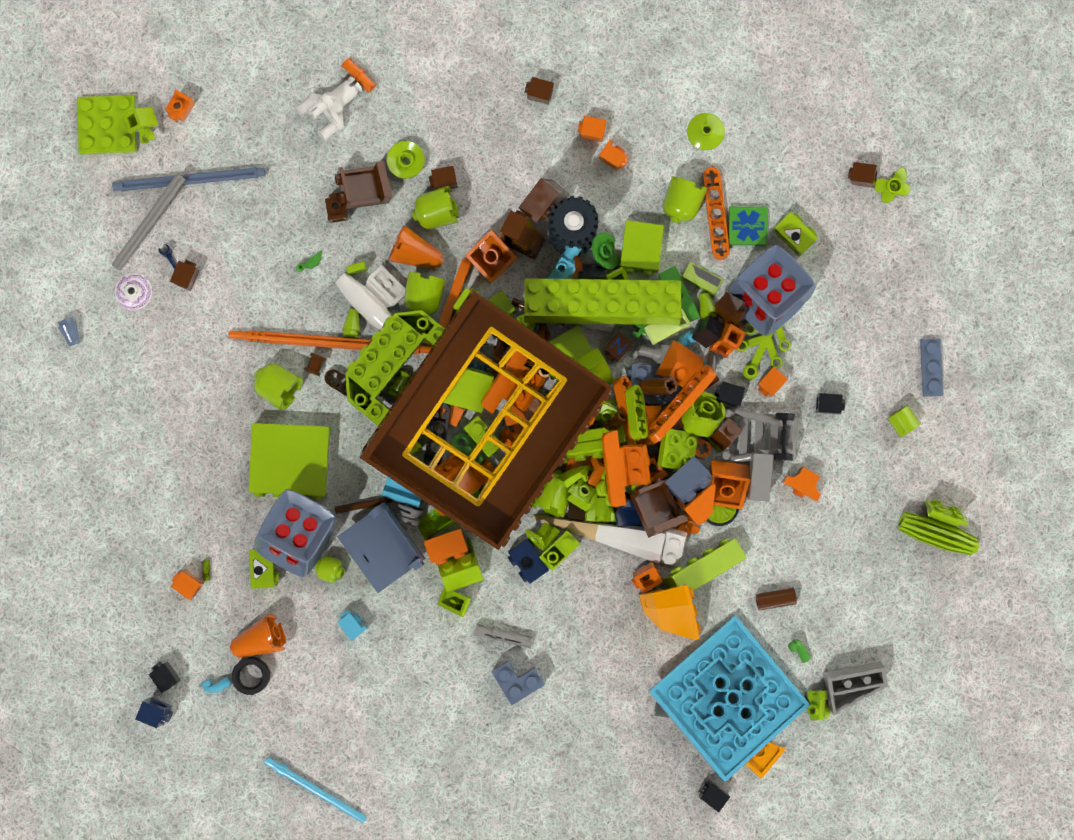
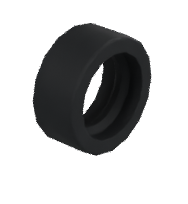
M255 657L241 660L232 671L234 687L238 692L245 695H254L261 692L270 680V671L267 664ZM247 665H255L262 672V680L255 687H247L240 680V672Z

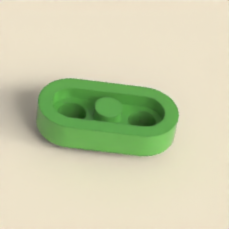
M465 433L456 434L452 440L453 447L467 456L476 447V444ZM464 439L466 444L462 447L459 446V440ZM480 451L477 455L478 459L476 460V462L481 465L484 456L483 453Z

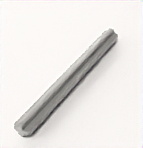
M176 174L113 261L112 266L114 268L122 270L185 182L181 175Z

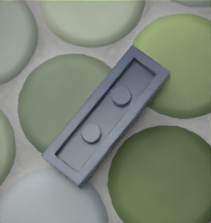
M921 339L923 397L943 396L941 340Z

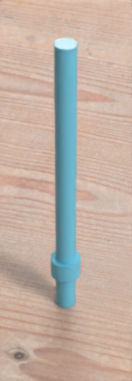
M269 757L265 760L264 764L277 771L276 774L289 778L326 802L364 823L367 816L292 772L285 764H279Z

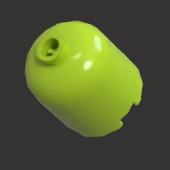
M672 176L663 201L662 208L664 213L670 216V221L680 224L681 221H692L698 213L707 188L703 186L700 188L695 186L696 183L680 177L677 179L675 176Z
M445 186L419 195L414 203L415 209L412 210L414 220L419 221L420 225L425 229H435L459 223L456 201L451 199L449 195L452 192L451 188Z
M409 271L404 294L405 308L409 311L423 310L428 315L435 314L440 305L445 280L430 275L429 279H426L421 273Z
M270 363L263 368L257 369L254 374L255 392L279 410H286L295 400L293 394L297 389L301 390L303 379L275 363Z
M555 469L553 479L549 483H545L542 495L538 499L535 498L531 504L534 509L536 506L544 508L543 513L564 518L569 504L567 500L570 494L567 492L569 487L566 488L557 480V477L565 472Z

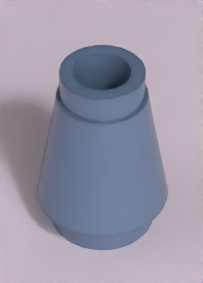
M73 317L59 321L58 329L69 347L79 344L77 323Z

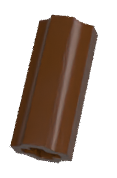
M670 376L645 378L640 383L644 395H669L677 391L678 386L675 378Z
M794 588L755 594L758 611L797 604Z

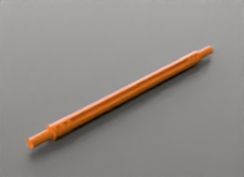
M253 330L248 332L229 331V338L246 339L248 342L361 350L365 345L368 346L372 342L371 339ZM419 345L412 354L429 353L433 346Z

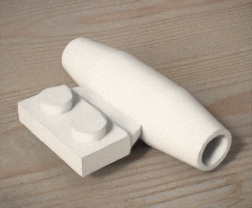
M382 265L368 277L365 286L347 273H344L335 282L347 301L371 325L380 331L385 326V320L391 315L387 308L397 305L404 298L405 288Z

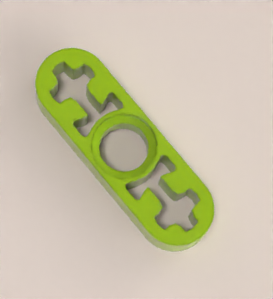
M634 385L626 389L625 396L630 435L635 441H639L648 436L644 393L640 386Z

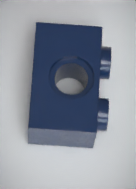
M528 539L508 551L510 556L507 558L513 567L515 565L519 567L521 571L518 574L524 582L528 581L531 584L549 571ZM524 557H530L533 564L526 568L522 565L521 560Z
M150 697L142 701L135 720L157 729L170 721L173 715L171 711L172 705Z

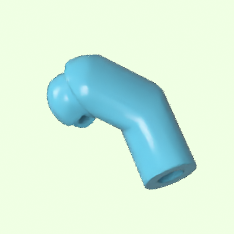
M692 331L684 333L677 340V342L685 347L696 341L691 338Z
M228 677L214 684L210 679L202 682V687L206 693H218L231 686Z

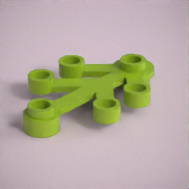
M750 323L746 324L744 327V332H746L747 335L754 334L756 329L753 327V332L750 333L747 331V326L752 325ZM782 325L775 333L780 342L778 345L779 349L785 352L790 349L791 344L786 340ZM773 333L769 336L761 335L747 341H742L745 344V349H738L737 351L744 352L747 348L759 345L751 363L743 368L742 373L746 379L752 380L757 377V367L766 348L771 359V367L778 369L782 366V359L778 357L771 338ZM783 342H786L788 344L787 349H783L781 347V344ZM775 359L779 360V366H774L773 361ZM749 368H752L754 370L753 375L748 374L747 371Z

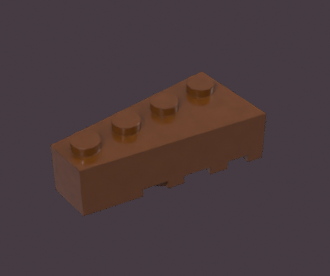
M540 178L518 208L535 223L540 220L545 221L550 216L555 204L558 201H562V198H567L569 193L554 180Z
M511 210L500 230L501 239L508 247L536 260L545 239L530 220L526 218L527 215L519 210H516V212Z

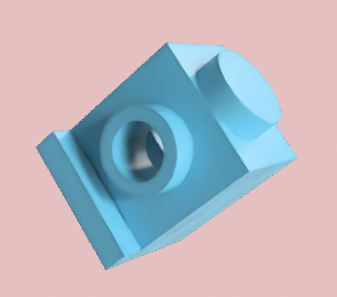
M349 609L339 616L341 620L337 623L351 641L368 629L367 625L364 627L361 625L363 621L357 613L353 614Z

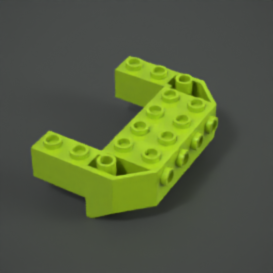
M423 310L390 315L385 320V326L381 331L378 330L371 338L372 342L361 349L359 358L356 361L353 360L347 367L348 371L345 375L348 402L377 426L390 409L382 403L385 398L380 395L381 391L422 341L428 345L430 343L434 345L445 329Z

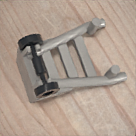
M725 407L726 417H740V428L743 431L739 438V455L733 456L732 453L724 452L722 456H716L715 460L731 463L751 460L752 453H747L749 419L755 420L754 452H757V449H763L764 423L771 424L769 453L774 455L773 460L794 461L797 458L798 419L795 414L776 413L763 415L735 407ZM779 426L783 427L780 435V444H782L780 448H778Z

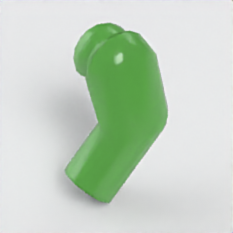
M794 639L788 644L791 652L797 651L802 663L811 660L806 647L800 640Z

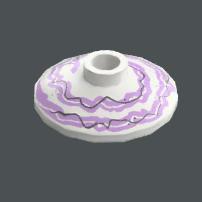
M129 273L119 279L115 286V298L123 308L139 310L150 302L152 286L146 277L138 273ZM130 288L135 289L133 294L129 293Z

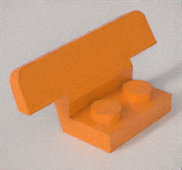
M515 351L503 367L521 380L530 370V368L524 365L528 358L518 351ZM499 373L481 400L482 407L493 414L501 400L504 398L508 401L518 385ZM535 373L527 384L539 392L546 379ZM522 390L513 405L526 412L535 396L526 390Z
M611 430L602 435L601 441L609 504L613 507H620L626 505L624 487L628 485H648L651 481L646 445H623L619 447L618 431Z
M452 454L434 470L453 482L465 462ZM486 460L481 464L489 471H494L490 461ZM470 466L460 481L459 487L472 495L487 482L488 477ZM437 510V512H438L441 516H446L445 514H443L442 512H440L439 510Z

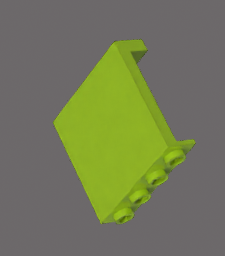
M252 423L248 492L254 493V497H265V493L273 494V497L279 498L285 489H289L302 495H311V499L323 500V496H328L327 474L331 427Z

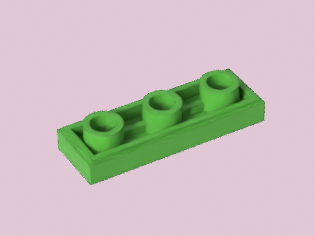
M676 266L659 273L658 277L660 280L681 281V309H683L689 322L699 319L700 315Z

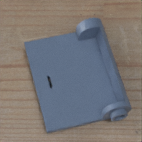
M385 502L375 507L368 515L337 536L377 593L381 592L412 568L416 571L425 564L423 560L426 558Z

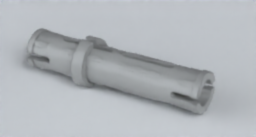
M480 624L476 625L474 636L488 638L493 642L497 640L531 648L533 636L497 629V626L493 628Z

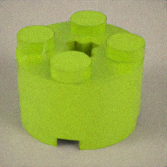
M703 392L682 415L683 428L687 433L710 437L726 415V410L722 402L719 404L715 400L717 397L713 394Z

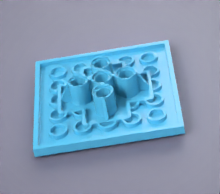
M736 615L731 617L648 690L723 782H726L810 705ZM717 678H721L723 681L721 688H717L715 685ZM744 680H747L750 684L747 691L742 687ZM730 693L735 695V701L732 704L728 701ZM717 705L721 708L719 716H716L713 712L714 707ZM743 708H746L748 711V716L745 719L741 716Z

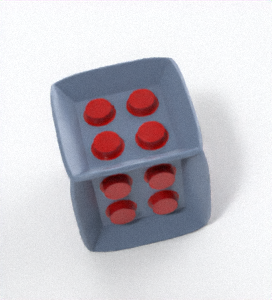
M774 245L740 273L737 279L732 282L728 293L745 302L747 310L745 319L761 334L769 336L802 308L805 302L813 295L816 285L810 275L790 254L780 246Z
M285 489L262 523L254 541V549L277 566L292 574L306 578L325 550L332 532L336 528L337 517L331 511L304 495Z

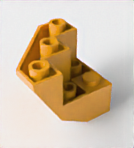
M687 584L665 590L658 588L647 591L644 594H638L643 613L660 630L694 640L700 639L699 634H702L699 622H696L695 618L698 616L696 606L692 603V599H695L692 587L688 588Z

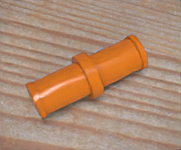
M347 58L342 63L341 67L367 93H370L376 87V84L365 74V70L360 69L350 58Z

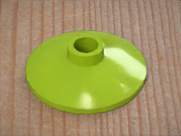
M711 113L696 115L691 119L687 128L689 141L693 146L701 150L716 148L721 144L725 135L723 122ZM708 127L710 132L705 133L703 128Z
M401 141L394 144L387 154L389 170L395 176L402 179H410L417 176L425 164V156L422 149L411 141ZM409 158V164H404L403 159Z

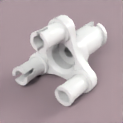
M351 76L348 78V81L345 80L331 93L327 91L321 95L312 92L302 104L295 108L302 118L308 113L310 116L313 115V119H316L322 112L326 115L330 123L318 131L319 137L325 142L333 134L344 129L343 107L353 100L358 93L362 92L360 84L357 82L354 85L355 79Z

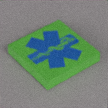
M730 206L729 245L767 246L768 207Z

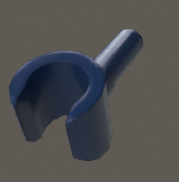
M165 244L168 248L167 252L163 253L159 248V253L169 260L175 270L177 264L173 259L172 249Z

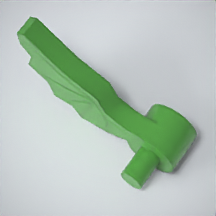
M320 250L315 256L309 258L306 263L297 264L296 270L302 272L305 268L313 269L314 266H318V263L322 260L320 257L322 251Z

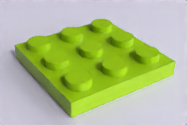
M134 95L77 97L78 152L80 155L137 152L136 133H129L123 116L136 108Z

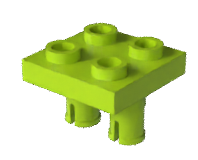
M670 429L661 439L657 466L679 470L692 457H695L698 435Z

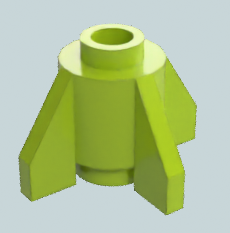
M598 495L593 505L585 513V521H593L594 523L616 522L614 507L606 504V496L600 497Z

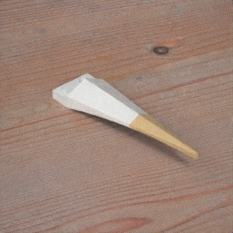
M534 514L532 518L658 564L662 562L676 567L681 564L687 533L670 529L648 538L642 526H617Z

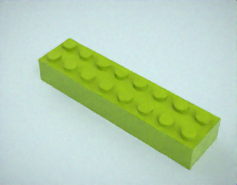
M525 278L524 323L679 325L681 321V281Z

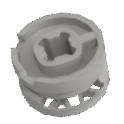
M398 502V510L394 513L397 520L418 526L420 523L419 517L422 516L424 510Z

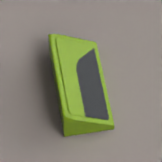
M689 262L681 277L688 283L713 296L716 295L723 282L722 278L692 262Z

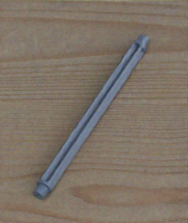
M254 167L184 174L181 176L185 179L183 185L258 178L265 176V168ZM174 176L120 180V182L112 183L113 191L121 190V192L167 187Z

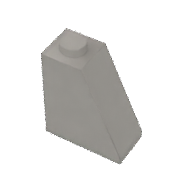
M757 449V452H752L750 483L746 494L749 500L765 502L770 500L774 455L770 454L769 450Z

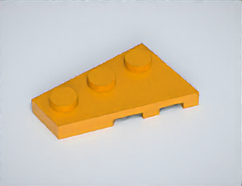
M769 742L745 766L762 779L786 749Z

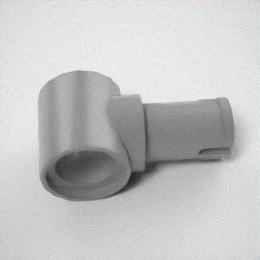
M639 344L637 355L652 358L653 361H656V364L660 365L670 346L660 344V346L652 347Z

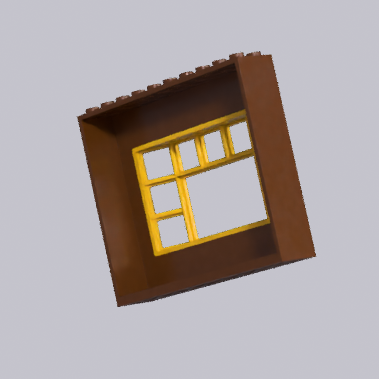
M472 289L361 450L359 458L499 550L501 546L505 547L509 542V535L512 530L516 531L519 528L522 516L530 512L533 507L531 504L535 498L538 499L544 491L543 486L546 482L549 483L555 476L554 470L557 466L563 465L567 458L565 455L568 450H573L577 445V438L580 433L584 434L590 425L588 422L591 417L595 418L601 410L599 406L603 400L607 401L612 394V386ZM491 334H494L511 346L499 363L494 362L479 351ZM515 351L520 352L535 363L522 380L503 368ZM477 357L518 386L472 453L467 456L428 430L426 426L473 358ZM539 368L545 369L559 379L546 396L527 384ZM522 390H526L541 401V404L529 421H525L510 410V407ZM505 415L524 427L511 447L492 436V433ZM421 434L426 435L440 445L429 466L410 454ZM487 441L492 442L506 452L493 472L474 460ZM445 450L450 451L465 462L453 482L434 470ZM470 466L488 477L477 498L459 487L460 481Z

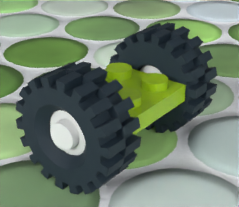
M570 196L567 199L565 197L552 208L549 216V238L554 249L558 250L560 254L564 253L566 245L569 248H573V246L581 247L582 250L578 256L582 253L585 254L591 249L592 240L596 236L599 221L598 213L595 211L596 208L590 204L589 200L586 199L585 201L580 196L578 198Z

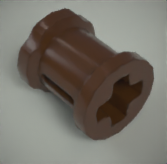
M311 352L310 361L304 370L320 377V369L323 362H326L327 359Z

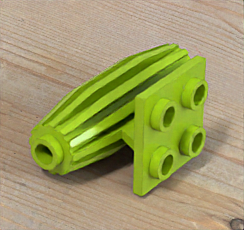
M926 499L925 505L928 516L903 512L899 518L897 529L922 543L948 552L969 556L977 553L980 543L977 537L958 527L959 525L968 526V521L961 512V509L955 506H950L949 508L943 506V503L938 500L932 499V501Z

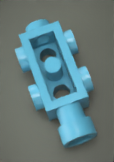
M566 245V250L561 254L546 279H566L567 276L571 278L576 270L573 258L578 256L582 250L581 247L573 246V248H569Z

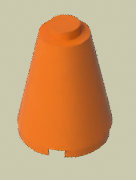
M402 226L395 245H393L390 252L389 260L395 263L435 270L436 267L440 268L444 257L441 256V251L410 228Z
M273 614L266 615L234 638L230 645L232 654L240 658L285 650L286 647H283V645L286 644V636L281 623L277 626L274 620L277 619L276 616Z

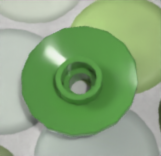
M599 233L592 240L593 256L602 268L612 270L618 266L621 259L614 251L616 240L608 233Z

